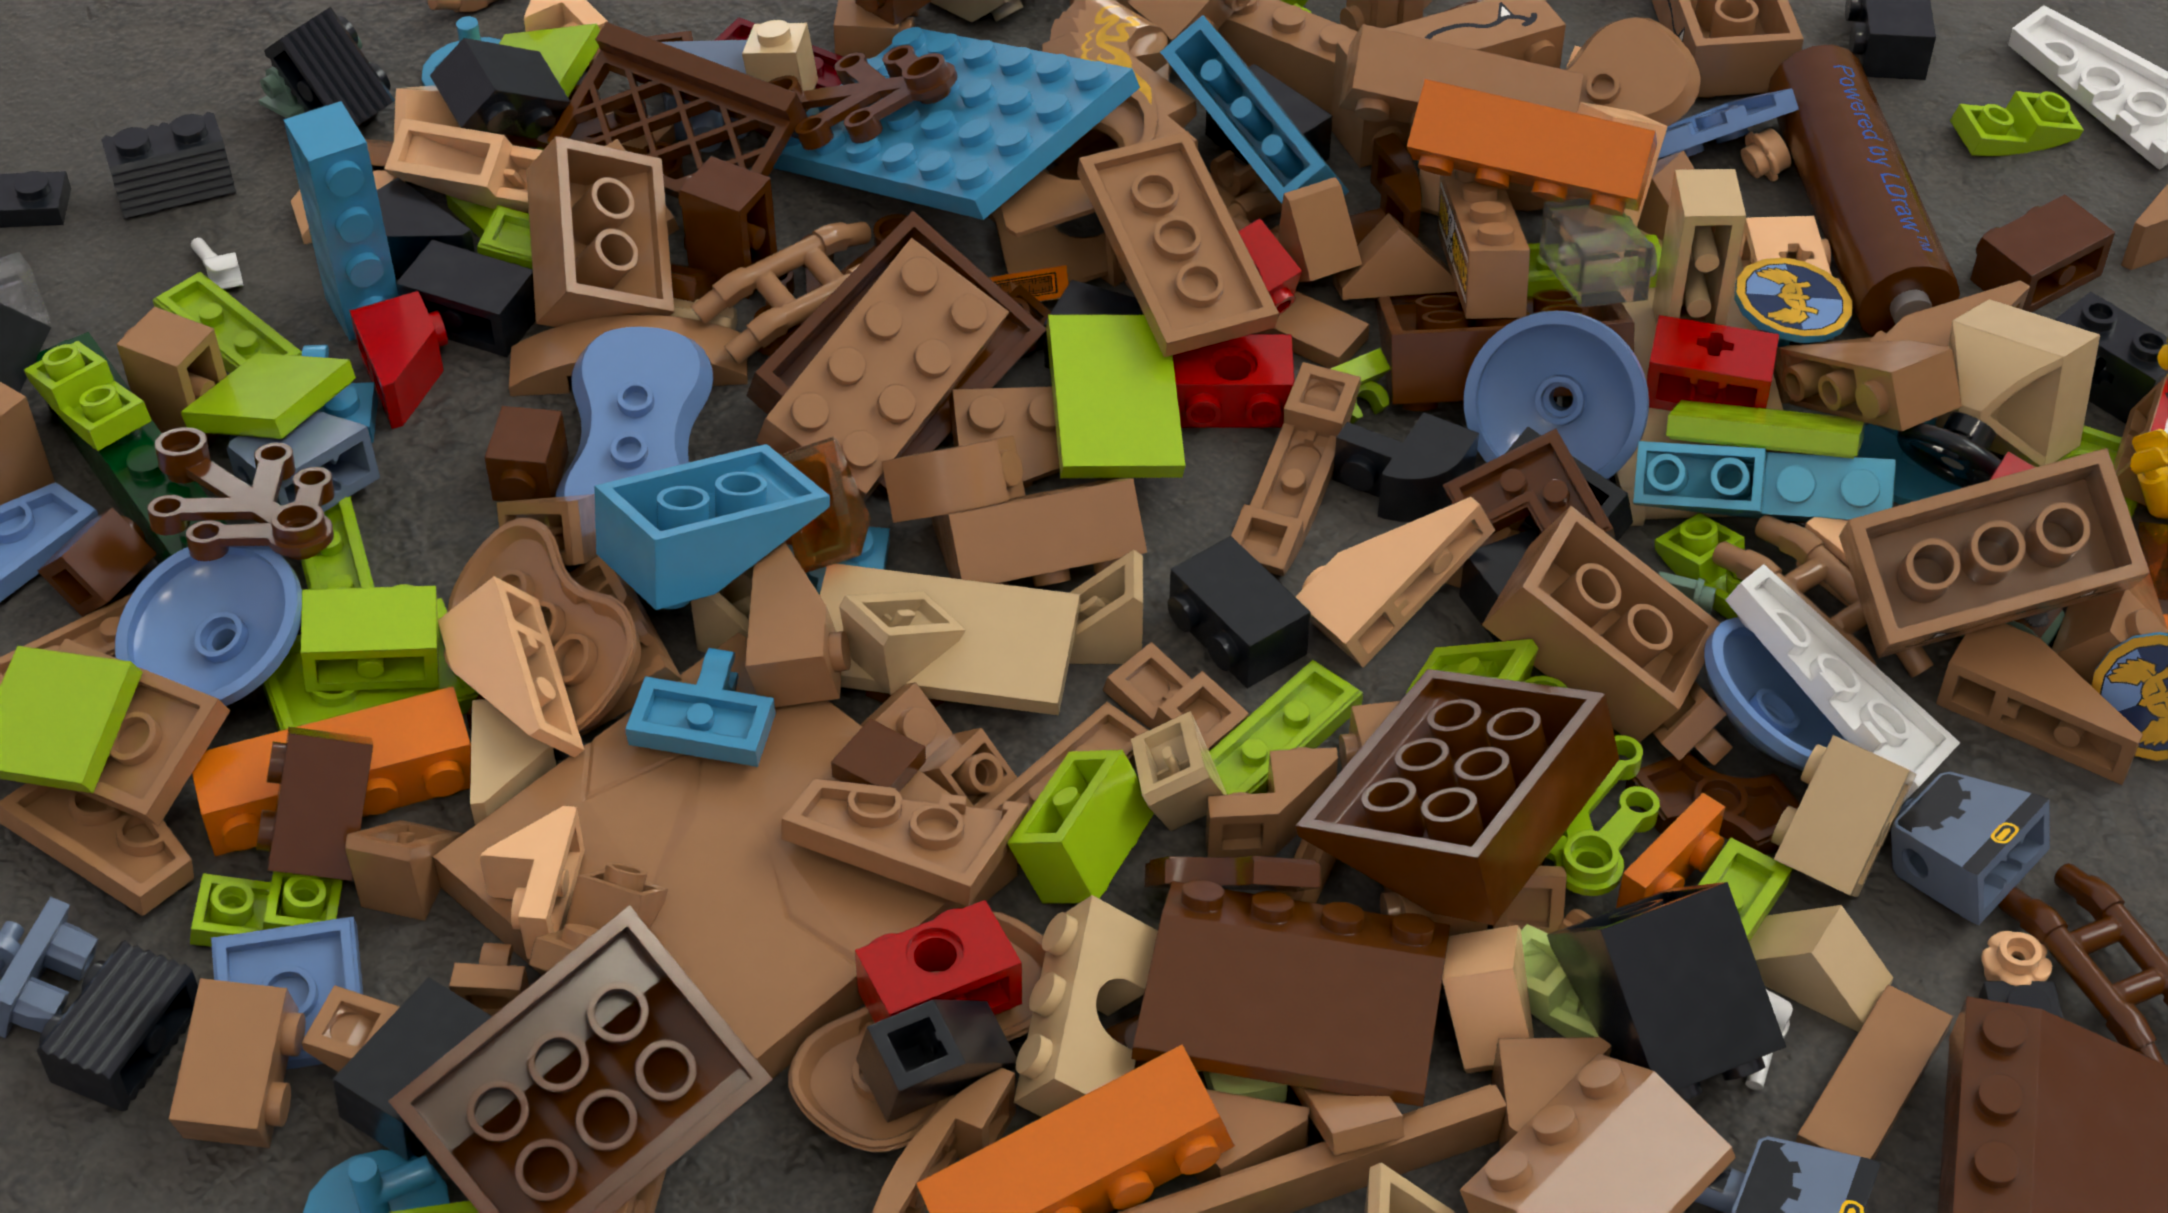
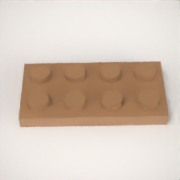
M1189 131L1079 158L1077 174L1164 357L1276 328L1279 312Z

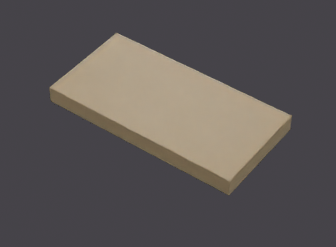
M827 563L820 597L827 606L836 632L843 631L839 605L845 595L910 591L925 592L966 629L956 644L906 683L916 682L928 699L1059 715L1081 607L1080 594ZM852 659L850 670L841 671V687L888 693Z

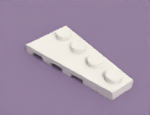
M2045 5L2012 28L2008 46L2160 170L2168 164V71Z
M1764 564L1744 579L1725 599L1736 612L1742 624L1756 635L1848 742L1917 774L1904 802L1960 744L1954 736Z

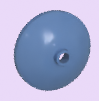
M1543 311L1524 316L1509 323L1495 333L1481 348L1472 363L1466 380L1464 413L1467 428L1479 433L1477 450L1486 462L1505 454L1527 427H1530L1540 435L1556 428L1573 457L1604 478L1609 479L1632 457L1638 447V441H1641L1649 413V395L1646 378L1636 355L1629 345L1611 328L1602 322L1579 313ZM1565 387L1571 391L1573 403L1570 407H1561L1555 402L1553 397L1555 388Z
M229 546L228 553L214 561L195 560L190 556L189 549L186 547L167 558L152 570L131 595L117 627L115 637L116 658L131 661L137 667L218 698L225 706L230 705L245 697L265 682L280 666L294 644L301 624L302 589L299 579L283 556L275 553L269 546Z
M1738 617L1720 623L1709 635L1704 648L1709 684L1729 721L1754 747L1777 761L1803 771L1809 756L1817 744L1827 748L1833 735L1847 741L1756 635L1747 629Z

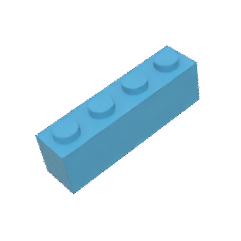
M1204 15L1160 51L1281 204L1283 203L1284 193L1334 177L1341 184L1343 194L1346 195L1349 192L1347 187L1230 44Z
M342 101L284 119V124L325 299L349 341H352L356 338L349 310L395 298L399 295L367 142Z

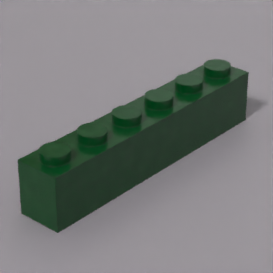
M89 332L62 341L53 347L39 352L34 362L35 364L42 360L44 354L54 347L79 341L104 358L114 380L132 392ZM48 404L52 413L123 515L134 521L141 528L146 538L145 542L157 553L153 557L157 564H161L173 554L188 547L186 530L175 535H159L153 532L150 526L147 506L153 499L164 495H178L183 498L208 497L197 482L175 483L168 479L167 474L161 472L158 466L154 443L162 433L153 420L97 451L75 433ZM205 520L190 521V522H191V523H190V526L193 525L194 523H197V522H200V521H205ZM215 520L221 522L223 525H228L225 522V520Z

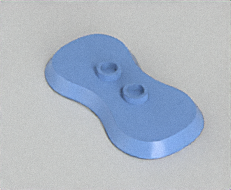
M654 327L614 329L604 332L589 343L578 357L572 372V391L581 418L580 444L571 465L559 483L555 497L594 494L595 496L594 485L689 463L688 445L691 429L708 400L713 385L711 362L700 345L679 333Z

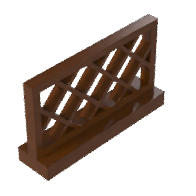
M605 22L595 39L601 51L572 97L571 103L566 107L548 137L547 142L549 144L555 136L570 139L578 124L596 117L599 119L603 135L585 141L586 143L606 146L618 139L622 144L645 135L650 149V153L646 155L662 159L665 194L679 199L681 186L690 175L676 180L667 177L663 167L664 163L693 153L697 169L699 170L704 164L700 150L730 139L736 157L726 162L745 169L752 167L751 171L768 177L790 137L798 139L795 132L796 125L808 116L796 92ZM610 71L627 77L630 85L629 90L601 100L599 88ZM663 92L674 95L678 107L648 118L643 103L644 99ZM635 103L640 121L611 132L606 114ZM710 110L722 113L725 122L724 126L695 136L690 121L691 117ZM731 117H732V118H735V119H738V120L732 122ZM682 121L688 139L658 150L653 132ZM758 128L772 132L764 147L746 154L742 153L737 136Z

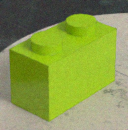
M401 584L393 587L346 588L334 586L326 589L302 590L301 659L305 692L439 687V626L437 621L436 586Z
M1123 749L1068 752L1007 844L1042 903L1079 904L1091 895L1100 899L1105 893L1123 861L1138 842L1141 833L1154 815V812L1148 807L1142 796L1139 778Z

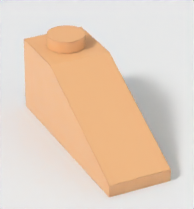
M1472 497L1466 498L1338 552L1326 565L1318 567L1307 577L1302 590L1296 598L1311 612L1310 622L1364 668L1489 538L1495 529L1481 505Z
M493 576L437 620L445 646V661L457 676L530 737L576 757L584 751V747L539 600Z

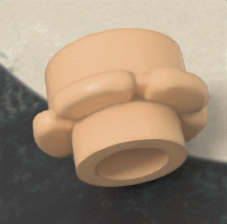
M1767 128L1755 134L1749 132L1746 135V147L1741 149V157L1749 173L1755 178L1765 175L1772 182L1778 180L1777 174L1791 166V156L1781 136L1772 128Z
M2012 931L1998 932L1989 938L1987 943L1989 948H1985L1982 951L1981 960L1987 981H2004L2014 986L2031 985L2032 981H2047L2052 972V962L2046 958L2047 948L2030 934Z

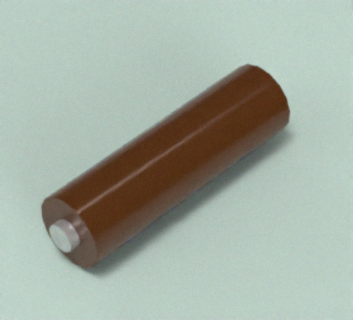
M1836 45L1812 46L1794 53L1781 63L1772 75L1767 93L1793 89L1799 110L1776 117L1824 237L1829 241L1831 254L1844 286L1852 299V305L1862 329L1872 337L1879 331L1887 334L1905 315L1958 300L1960 290L1957 279L1859 59L1848 49Z

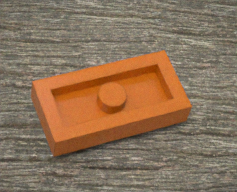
M1702 793L1623 873L1616 908L1666 889L1684 887L1685 879L1695 869L1700 872L1706 871L1716 860L1724 845V838L1719 835L1725 806Z

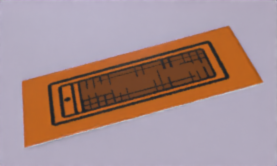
M1067 265L989 277L1007 294L1012 292L1010 281L1017 286L1021 284L1040 302L1060 299L1069 285Z

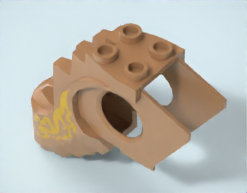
M1075 0L1067 11L1062 12L1059 19L1054 20L1050 41L1042 44V52L1064 54L1069 57L1102 61L1106 64L1133 68L1140 88L1056 158L1054 162L1059 165L1049 171L1043 169L989 215V218L996 223L1008 274L1067 265L1069 283L1071 280L1084 283L1101 277L1116 287L1126 280L1124 271L1105 232L1098 236L1087 238L1070 237L1059 232L1054 226L1095 212L1077 174L1079 158L1185 132L1184 127L1197 115L1196 100L1169 82L1172 66L1160 53L1170 44V39L1162 28L1116 0ZM1191 135V137H1192V139H1193V141H1194V143H1195V145H1196V147H1197V149H1198V141H1197L1196 138H1194V137ZM1010 281L1011 288L1013 291L1017 287V285Z

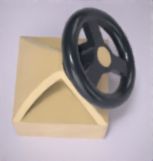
M1990 299L1952 320L1948 347L1952 348L1962 407L1938 416L1936 426L1921 423L1907 430L1898 431L1897 442L1900 448L1911 460L1925 470L1961 488L1989 480L2001 460L1988 450L2002 455L2010 452L2036 467L2056 462L2080 446L2100 334ZM1973 470L1984 471L1989 476L1974 473Z

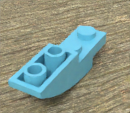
M1638 441L1633 503L1665 509L1749 518H1761L1764 515H1770L1784 521L1808 522L1814 517L1849 520L1893 507L1896 460L1854 457L1852 459L1811 454L1767 452L1765 448Z

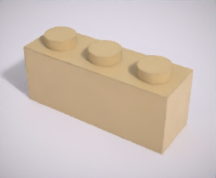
M1735 169L1674 171L1653 301L1656 326L1659 315L1726 326L1746 220L1745 208Z

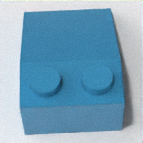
M767 444L594 485L596 554L655 610L681 608L692 600L715 595L827 510L830 507V495Z

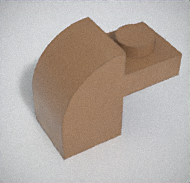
M1014 435L881 461L893 523L976 509L1026 496L1022 480L1023 465L1017 454Z

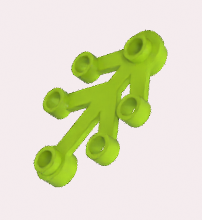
M1534 676L1524 681L1527 683L1568 688L1563 682L1550 676ZM1615 735L1618 755H1624L1630 760H1619L1564 832V835L1561 836L1546 856V858L1554 861L1555 866H1564L1567 876L1566 888L1580 895L1599 896L1615 889L1620 883L1624 871V860L1620 850L1635 832L1649 831L1657 822L1660 808L1658 796L1646 787L1633 786L1621 793L1617 812L1599 831L1593 830L1589 816L1618 780L1632 779L1640 771L1643 748L1636 739L1627 735ZM1632 806L1642 807V808H1644L1647 812H1643V813L1635 812V811L1631 810L1629 807H1632Z

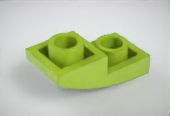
M2015 91L2006 108L1995 104H1987L1985 106L1959 104L1950 119L1970 154L1975 156H2008L2041 151L2079 139L2084 131L2070 110V104L2067 100L2056 93L2048 91L2041 94Z
M79 341L52 348L44 354L42 360L24 369L30 383L50 407L75 433L97 451L152 421L144 401L117 383L112 376L107 361Z
M1697 513L1654 540L1655 550L1676 575L1698 580V578L1705 579L1704 586L1716 588L1712 608L1727 619L1737 618L1738 615L1725 599L1743 580L1737 578L1735 573L1714 564L1712 556L1716 546L1723 541L1745 550V539L1742 535L1709 517Z
M273 871L271 882L203 873L191 926L190 945L212 947L211 938L337 919L343 880Z

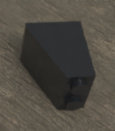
M1728 882L1666 889L1547 934L1550 946L1598 1036L1612 1045L1610 1057L1655 1071L1684 1100L1696 1097L1703 1092L1700 1081L1722 1073L1725 1081L1754 1074L1766 1067L1763 1056L1786 1048Z

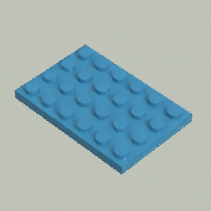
M911 27L896 34L892 39V44L876 57L867 59L869 65L885 78H890L882 58L895 47L911 45L917 57L930 53L942 54L946 62L954 65L958 75L949 95L932 104H922L920 101H913L880 120L883 127L882 132L868 142L853 143L844 126V120L831 127L834 134L833 139L825 146L815 150L803 149L799 139L790 137L773 168L984 220L1136 92L1140 86L1133 68L1106 64L1102 61L1069 57L1064 54L1042 52L1027 47L994 43L990 40L962 37L952 33L946 34L930 31L920 27ZM831 106L811 108L806 114L808 117L816 115Z

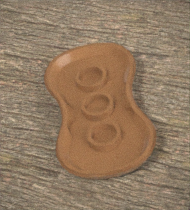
M1642 17L1624 18L1601 27L1584 43L1574 59L1564 69L1583 74L1579 104L1584 102L1634 111L1666 126L1677 122L1688 112L1699 94L1701 84L1700 72L1696 61L1680 38L1661 23ZM1510 182L1509 188L1506 189L1514 210H1541L1549 207L1551 201L1531 194L1533 187Z
M518 518L509 521L495 530L467 562L453 587L449 598L448 612L493 576L537 598L579 733L588 731L614 708L627 690L637 671L641 658V644L634 621L627 607L618 599L610 595L585 589L569 575L565 569L556 540L546 525L531 518Z
M992 911L1022 962V1004L995 1015L1007 1041L1010 1042L1029 1032L1033 1013L1029 1008V999L1035 984L1040 979L1046 951L1042 948L1043 936L1014 917ZM865 1006L825 1024L806 1038L792 1059L788 1072V1084L791 1095L800 1110L825 1133L856 1149L871 1153H889L906 1147L923 1125L942 1106L950 1101L954 1095L887 1123L856 1061L866 1028L874 1024Z

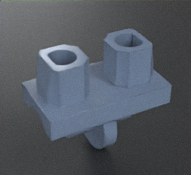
M50 896L22 945L18 943L24 933V928L20 924L6 921L0 930V977L2 978L0 981L1 1037L6 1038L14 1024L42 1033L46 1023L54 1015L63 1013L69 992L40 980L46 968L80 981L91 965L96 954L99 939L81 928L67 923L70 904Z

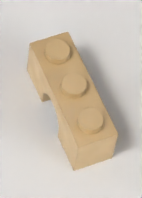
M1093 895L1067 912L1058 913L1051 920L1042 939V948L1046 953L1041 976L1035 984L1029 999V1008L1033 1013L1028 1037L1022 1045L1016 1060V1071L1020 1074L1013 1103L1044 1117L1134 1070L1136 1060L1131 1059L1132 1049L1120 1044L1106 1032L1099 1020L1097 1010L1109 1016L1144 995L1158 930Z

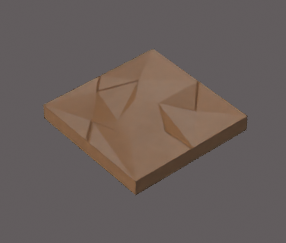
M738 632L716 649L735 652V660L731 668V672H736L739 676L735 691L757 695L745 668L747 638ZM704 658L680 675L682 680L679 682L696 685ZM828 700L775 707L776 715L758 767L628 745L625 728L632 712L630 711L596 736L592 742L583 746L584 751L576 757L569 756L433 856L440 887L505 944H512L513 951L529 964L530 959L526 957L521 930L513 929L511 924L513 899L494 898L488 895L480 864V856L487 848L562 806L577 807L585 848L578 875L603 870L606 867V863H621L646 871L647 877L645 882L668 889L665 902L649 928L650 931L772 1079L791 1064L800 1045L808 1036L825 1024L854 1012L864 1004L858 992L855 961L856 949L869 945L873 940L889 933L897 934L934 920L938 915L947 910L967 907L781 839L783 816L813 778L839 781L832 777L831 761L862 728L861 725ZM920 770L899 792L902 799L939 803L941 793L950 794ZM1010 848L971 905L983 900L988 901L1017 876V859ZM531 966L541 976H543L547 972L545 970Z

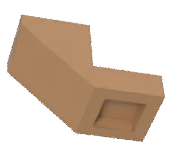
M916 682L903 685L861 724L863 727L871 718L925 746L926 762L919 770L948 793L967 796V807L982 808L1017 778L982 728L953 734Z
M1298 747L1291 750L1270 751L1267 793L1250 794L1237 792L1229 795L1207 796L1205 837L1207 856L1214 858L1275 856L1298 834L1295 825L1336 778L1338 764L1337 747L1314 749Z
M606 863V867L603 870L578 875L564 929L535 937L529 965L549 971L629 905L646 926L650 928L665 902L668 889L645 882L647 877L646 871L621 863Z

